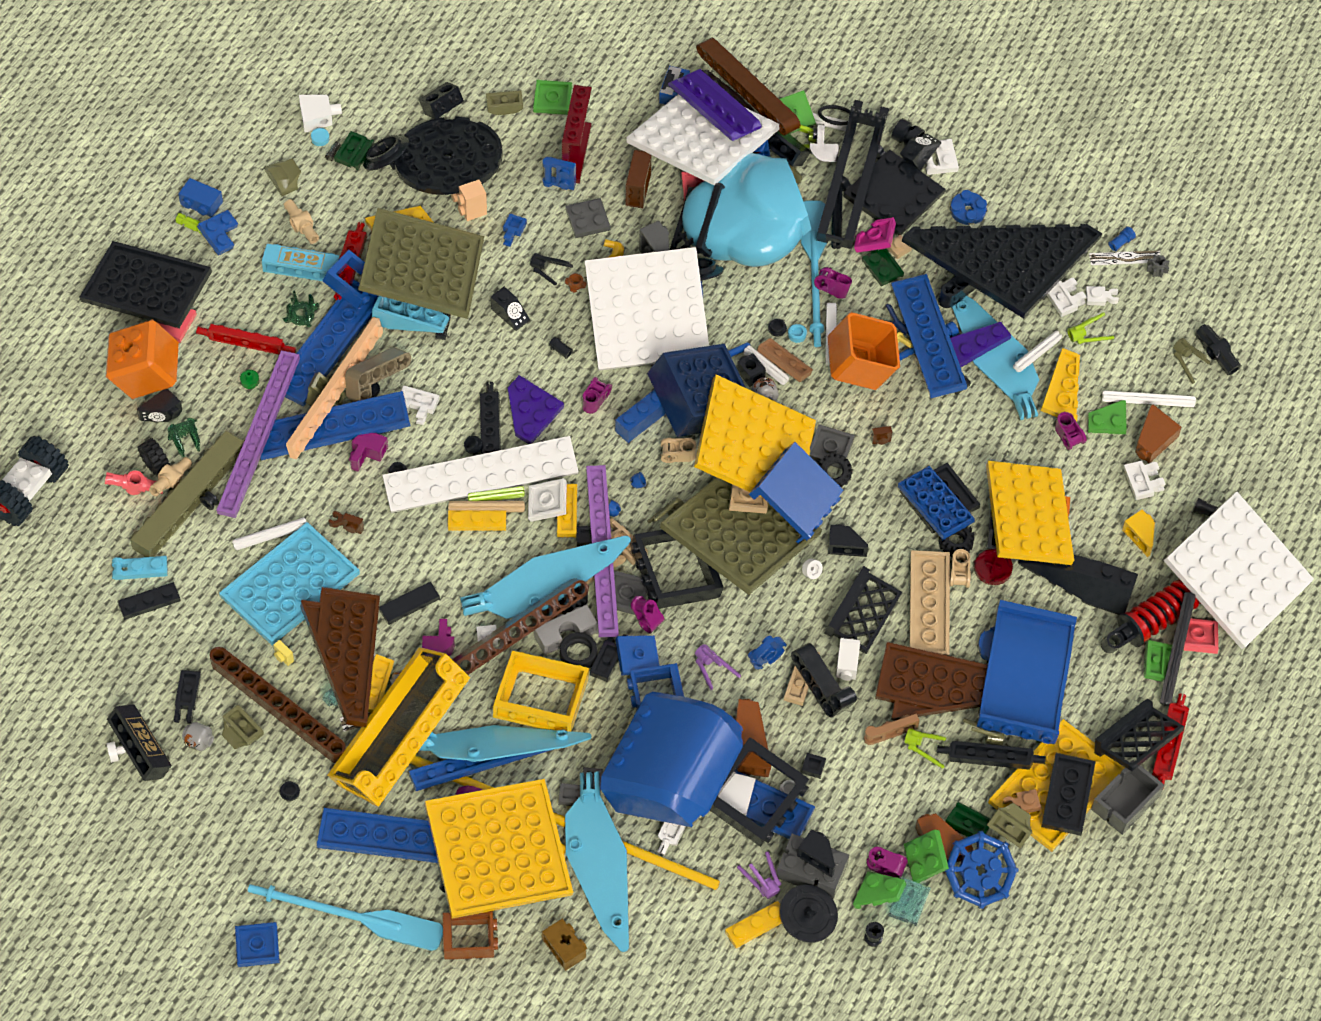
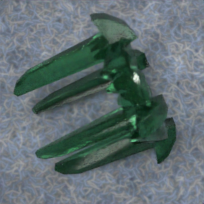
M294 290L292 292L293 297L290 298L293 305L291 303L287 305V317L282 319L285 323L291 322L295 325H305L307 328L312 327L310 322L314 319L315 311L320 305L314 303V298L311 294L308 295L309 303L304 301L298 302ZM303 309V316H298L296 311Z
M187 418L186 421L171 424L167 429L169 433L168 441L173 440L182 457H185V450L181 441L183 435L187 437L186 434H190L197 451H200V438L197 433L198 429L195 427V422L198 421L195 418Z

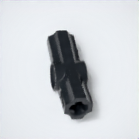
M1204 324L1200 326L1195 336L1206 347L1208 356L1212 360H1216L1227 375L1236 373L1242 365L1231 352V346L1227 339L1224 337L1220 338L1209 325Z

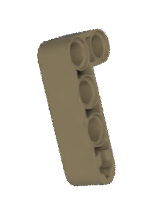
M393 347L350 367L345 374L347 398L354 402L371 398V385L407 368L411 363L410 353Z

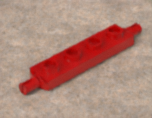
M358 222L355 231L348 230L340 258L348 250L361 258L367 239V232L363 231L364 223L361 222L360 225V222ZM348 265L338 276L352 286L356 271ZM335 292L334 298L341 300L342 297Z
M210 324L208 329L198 326L196 334L205 335L209 340L278 355H280L281 350L291 353L296 352V347L285 345L283 339L276 336L270 337L257 332L251 333L238 328L233 329Z
M1179 693L1177 702L1170 703L1167 716L1183 725L1185 729L1189 708L1184 705L1186 695L1183 694L1181 700L1182 693ZM1171 726L1164 727V731H1173L1175 729ZM1184 731L1157 752L1152 775L1158 777V780L1165 784V780H1172Z

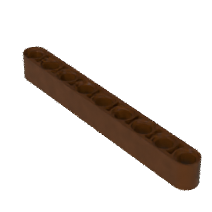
M711 37L696 45L700 57L762 116L778 123V131L783 136L801 127L798 117L715 38Z
M577 578L569 580L452 660L459 667L463 660H467L468 665L462 670L469 675L585 597L589 591L588 584ZM580 583L581 589L579 592L575 593L574 587L576 584ZM564 594L565 600L559 604L558 597ZM548 605L549 611L543 615L542 608ZM532 616L533 621L527 626L525 623L526 618ZM512 627H516V634L514 636L509 635ZM496 638L500 639L498 647L493 646V641ZM479 649L484 650V655L481 658L476 656ZM436 673L437 679L443 683L444 680Z
M215 647L210 651L211 665L216 672L331 762L336 763L346 749L343 740L225 648ZM277 703H281V704H282V705H280V706H274V705L277 704ZM290 715H296L294 718H289ZM307 726H310V727H311L310 729H307V730H306V729H303L304 727H307ZM326 738L324 741H319L318 739ZM337 749H338V750H341V751L338 752V753H334V752H333L334 750H337Z

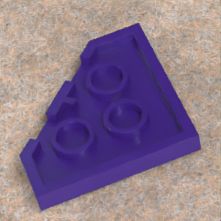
M520 375L508 387L515 436L527 444H532L564 408V403Z

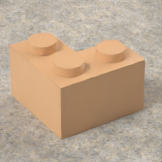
M480 180L459 186V193L451 194L452 200L458 203L460 215H464L466 221L487 215L486 191Z

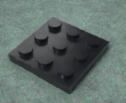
M948 462L934 469L935 473L970 513L980 508L978 500ZM900 490L902 496L932 534L936 531Z

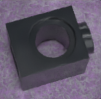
M754 353L743 356L737 363V370L749 387L753 386L759 378H765L766 368Z

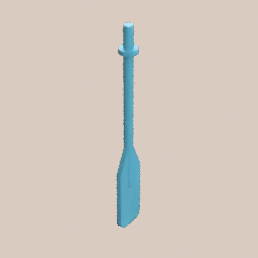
M804 201L811 230L801 238V246L811 261L813 324L810 325L809 329L814 337V347H820L821 333L824 332V325L820 323L819 289L814 285V280L819 275L818 261L827 243L816 241L825 203L822 201Z
M252 884L248 887L249 893L265 896L267 902L276 899L356 920L380 938L433 951L440 946L443 937V926L440 923L392 910L358 913L275 891V886L270 885L269 889Z

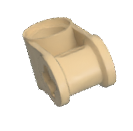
M665 438L661 440V461L665 463L691 462L696 459L697 444L694 439Z
M958 549L953 553L951 562L950 586L964 585L966 588H969L971 577L970 554L964 549Z

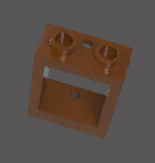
M634 150L626 182L625 206L644 208L652 172V155L645 151Z

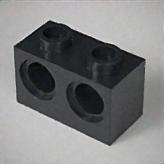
M445 82L420 98L419 102L425 115L438 119L464 102L458 86Z

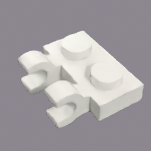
M1070 278L1063 283L1060 280L1047 294V297L1061 317L1077 311L1078 306L1086 303L1084 299L1087 297L1083 291L1074 296H1071L1069 293L1077 289L1075 287L1077 282L1074 278Z
M403 386L401 391L404 393L408 413L410 408L418 410L416 423L424 425L427 413H434L439 402V395Z
M1143 461L1124 465L1123 469L1135 500L1154 496V491H1164L1165 482L1163 478L1150 481L1148 477L1158 475L1157 470L1159 466L1157 462L1144 465Z

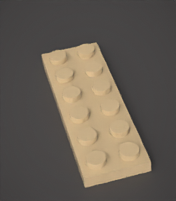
M911 550L909 647L949 656L950 552Z

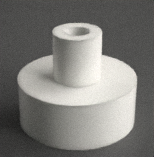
M810 558L802 565V572L804 576L816 579L821 575L823 567L820 561Z
M115 741L107 743L111 763L119 761L118 755L126 753L123 746L116 747Z

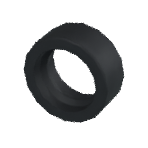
M576 632L569 634L562 640L560 645L561 661L573 665H581L586 668L593 666L597 658V645L590 635ZM573 644H584L590 648V655L584 660H574L568 657L567 649Z

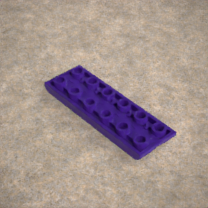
M701 69L668 83V86L731 141L762 128L759 119Z

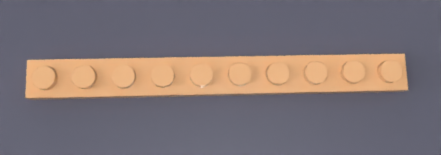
M373 317L286 443L290 458L297 459L309 440L313 438L318 427L321 426L326 415L330 413L335 402L340 398L341 393L346 388V371L350 367L365 361L377 340L382 336L383 327L381 326L380 318Z

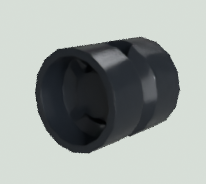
M902 118L894 127L891 137L899 143L904 142L906 146L910 139L924 135L925 130L917 125L913 126L912 122Z

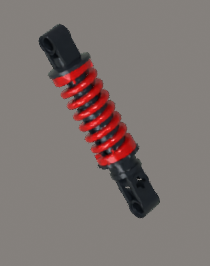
M1178 579L1173 581L1170 586H1165L1162 591L1156 592L1154 596H1150L1146 601L1141 602L1138 606L1133 607L1130 612L1119 615L1117 618L1119 627L1101 640L1102 650L1106 653H1114L1127 643H1131L1135 647L1142 646L1145 641L1151 638V635H1157L1159 630L1166 629L1167 624L1172 625L1175 619L1178 620L1184 593L1191 591ZM1195 598L1193 609H1197L1199 604H1201L1197 598ZM1109 639L1115 642V646L1110 644Z

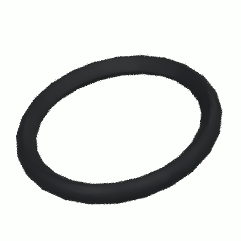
M826 105L818 110L819 117L827 123L840 126L847 125L848 121H833L822 115V111L825 109H839L850 114V110L845 107Z

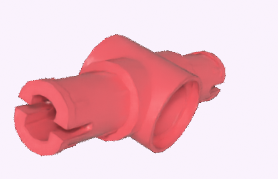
M131 471L124 475L107 472L105 484L120 486L130 495H138L141 492L149 491L150 486L156 481L147 479L148 477H144L139 471Z

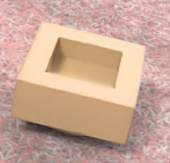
M901 235L894 238L891 247L887 248L896 259L912 251L911 247L902 242L903 237Z

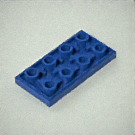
M930 466L898 483V488L943 540L974 523L975 518Z

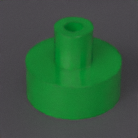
M246 370L241 374L240 382L244 388L254 389L259 385V375L256 371Z

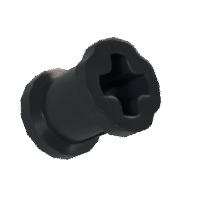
M878 922L869 923L866 926L864 941L871 947H877L882 943L884 928Z

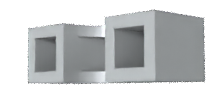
M588 605L576 607L564 615L560 614L534 630V638L544 655L560 649L562 642L560 634L564 631L580 632L588 635L598 632V623Z

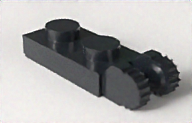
M608 637L604 641L590 670V676L606 682L609 681L619 660L617 646L613 643L616 637Z
M181 670L175 700V723H179L181 720V709H188L186 715L187 724H191L193 721L202 676L199 671Z

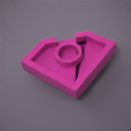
M894 217L876 220L871 224L872 227L866 232L861 231L857 234L854 245L856 253L890 248L896 225Z

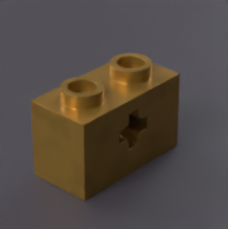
M563 918L542 931L543 942L565 971L586 958V944L582 939L578 940L570 923L566 924Z

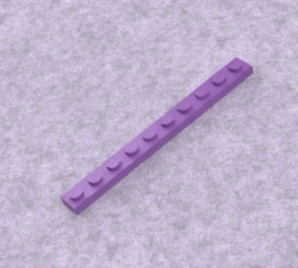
M282 350L280 352L216 511L219 515L237 517L300 360L299 354Z
M606 465L586 466L592 543L611 539ZM611 563L594 575L599 637L619 636L613 563Z

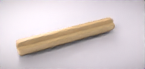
M449 501L448 510H506V512H524L525 503L524 501Z

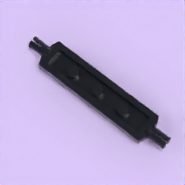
M487 382L486 392L480 393L481 454L501 450L500 394L498 391H494L493 382H490V385Z
M952 741L950 746L937 745V753L949 754L950 762L1030 770L1033 763L1045 764L1046 756L1034 755L1031 748Z

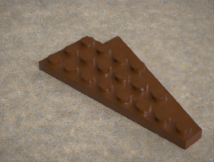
M322 587L319 602L301 600L300 607L346 725L366 727L380 596Z
M887 642L875 699L894 703L891 716L892 721L899 720L905 715L917 714L918 717L977 708L981 704L988 665Z

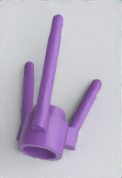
M704 644L695 651V656L698 658L695 662L700 667L710 690H713V686L703 664L709 665L714 661L718 666L723 665L738 678L741 677V674L721 659L708 645Z
M766 851L765 855L774 880H771L770 877L764 880L753 864H749L750 869L760 881L759 885L740 865L737 868L760 891L763 897L765 896L767 899H770L781 891L778 887L781 885V882L777 877L770 854Z

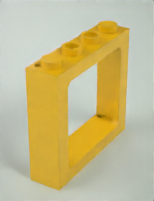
M512 651L493 705V718L540 729L572 732L587 686L589 668L524 652ZM526 672L575 684L576 686L566 715L510 703L509 699L518 673Z

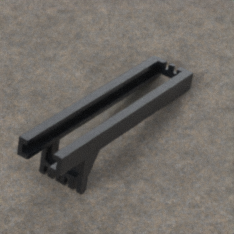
M854 100V104L850 109L845 136L816 237V241L824 243L832 241L833 245L840 243V247L852 249L890 109L881 106L880 111L876 112L875 116H873V111L870 110L868 113L867 109L864 113H861L863 102ZM857 123L875 128L845 238L827 234Z

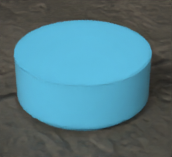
M323 128L313 130L311 133L312 143L316 146L326 145L329 142L328 131Z
M794 324L790 326L788 338L792 342L800 343L806 339L807 330L803 325Z

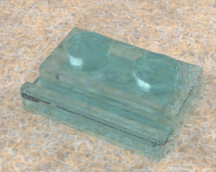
M902 878L905 880L906 886L900 900L893 902L889 916L917 926L931 888L923 887L922 884Z

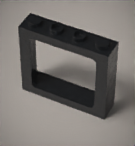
M750 737L742 747L710 811L762 847L765 842L769 843L775 835L773 833L776 827L780 828L787 819L784 817L788 811L792 813L798 804L796 802L799 796L803 797L809 789L807 784L810 779ZM751 752L795 782L793 789L763 827L757 825L718 797Z

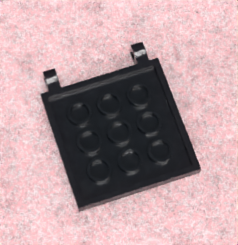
M880 145L877 159L879 160L874 165L862 211L875 220L894 217L896 221L894 233L899 236L920 218L945 193L946 189L890 149L885 152ZM843 176L840 184L844 191L843 197L854 204L861 177L851 185L849 180Z

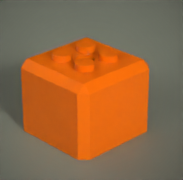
M851 312L827 336L830 373L834 380L877 390L900 368L897 328L891 322Z
M153 319L114 331L108 336L105 377L131 399L173 387L177 382L179 342Z

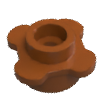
M578 273L571 274L569 278L565 279V284L570 287V291L573 293L587 286V283L583 281L582 275Z

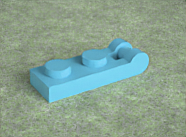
M167 556L129 559L116 557L112 559V567H114L112 578L114 580L168 576ZM127 567L128 570H127V571H123L122 568Z

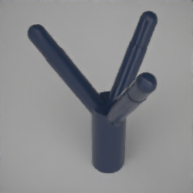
M887 303L886 307L894 320L888 322L893 323L906 336L908 333L905 325L897 318L892 305Z

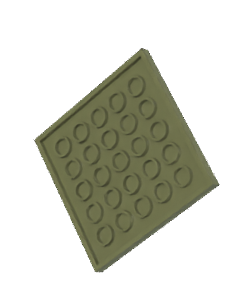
M377 208L358 290L468 319L485 236Z
M715 478L662 521L660 528L746 594L750 595L821 534L822 529L820 527L813 529L814 534L807 541L803 539L797 543L796 541L800 534L768 502L766 514L729 511L732 484Z

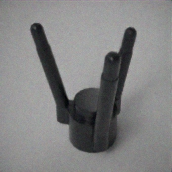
M534 253L530 261V266L534 267L533 272L538 273L555 286L557 282L541 270H545L549 263L573 268L569 261L543 256L538 253Z

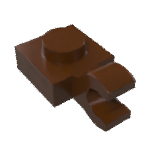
M333 511V517L337 518V520L329 519V526L333 528L343 526L350 533L362 534L364 530L363 518L348 513L342 515L338 511Z

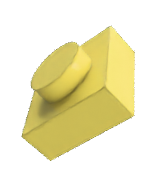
M278 640L274 644V656L279 662H284L289 666L294 662L293 652Z

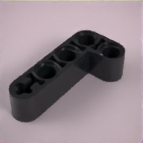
M955 276L941 287L938 304L943 308H951L976 288Z
M807 643L791 652L793 663L828 717L832 718L842 713L857 701L856 693L851 687L847 686L843 689L839 687L816 648L811 643Z

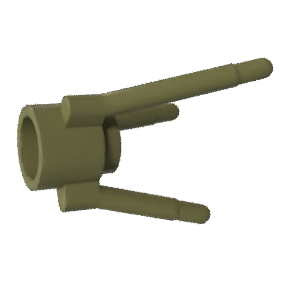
M1181 338L1173 347L1176 351L1174 356L1179 360L1191 383L1194 384L1195 381L1182 356L1186 358L1193 353L1207 364H1210V361L1206 358L1205 354L1192 346L1185 338Z
M674 497L664 508L648 519L647 522L651 523L653 520L657 522L666 513L670 516L684 502L680 498Z
M966 718L963 719V722L977 727V722ZM979 727L971 728L972 731L985 734V742L991 745L1002 746L1004 741L1003 733L992 730L987 731Z

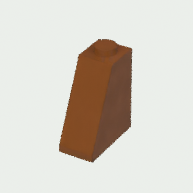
M1154 404L1151 405L1135 453H1137L1140 459L1150 464L1179 437L1182 427Z
M936 813L932 815L925 814L917 819L915 828L919 837L932 830L940 831L948 861L953 848V842L964 838ZM972 845L965 847L967 852L973 851ZM960 853L956 862L961 861L963 858Z

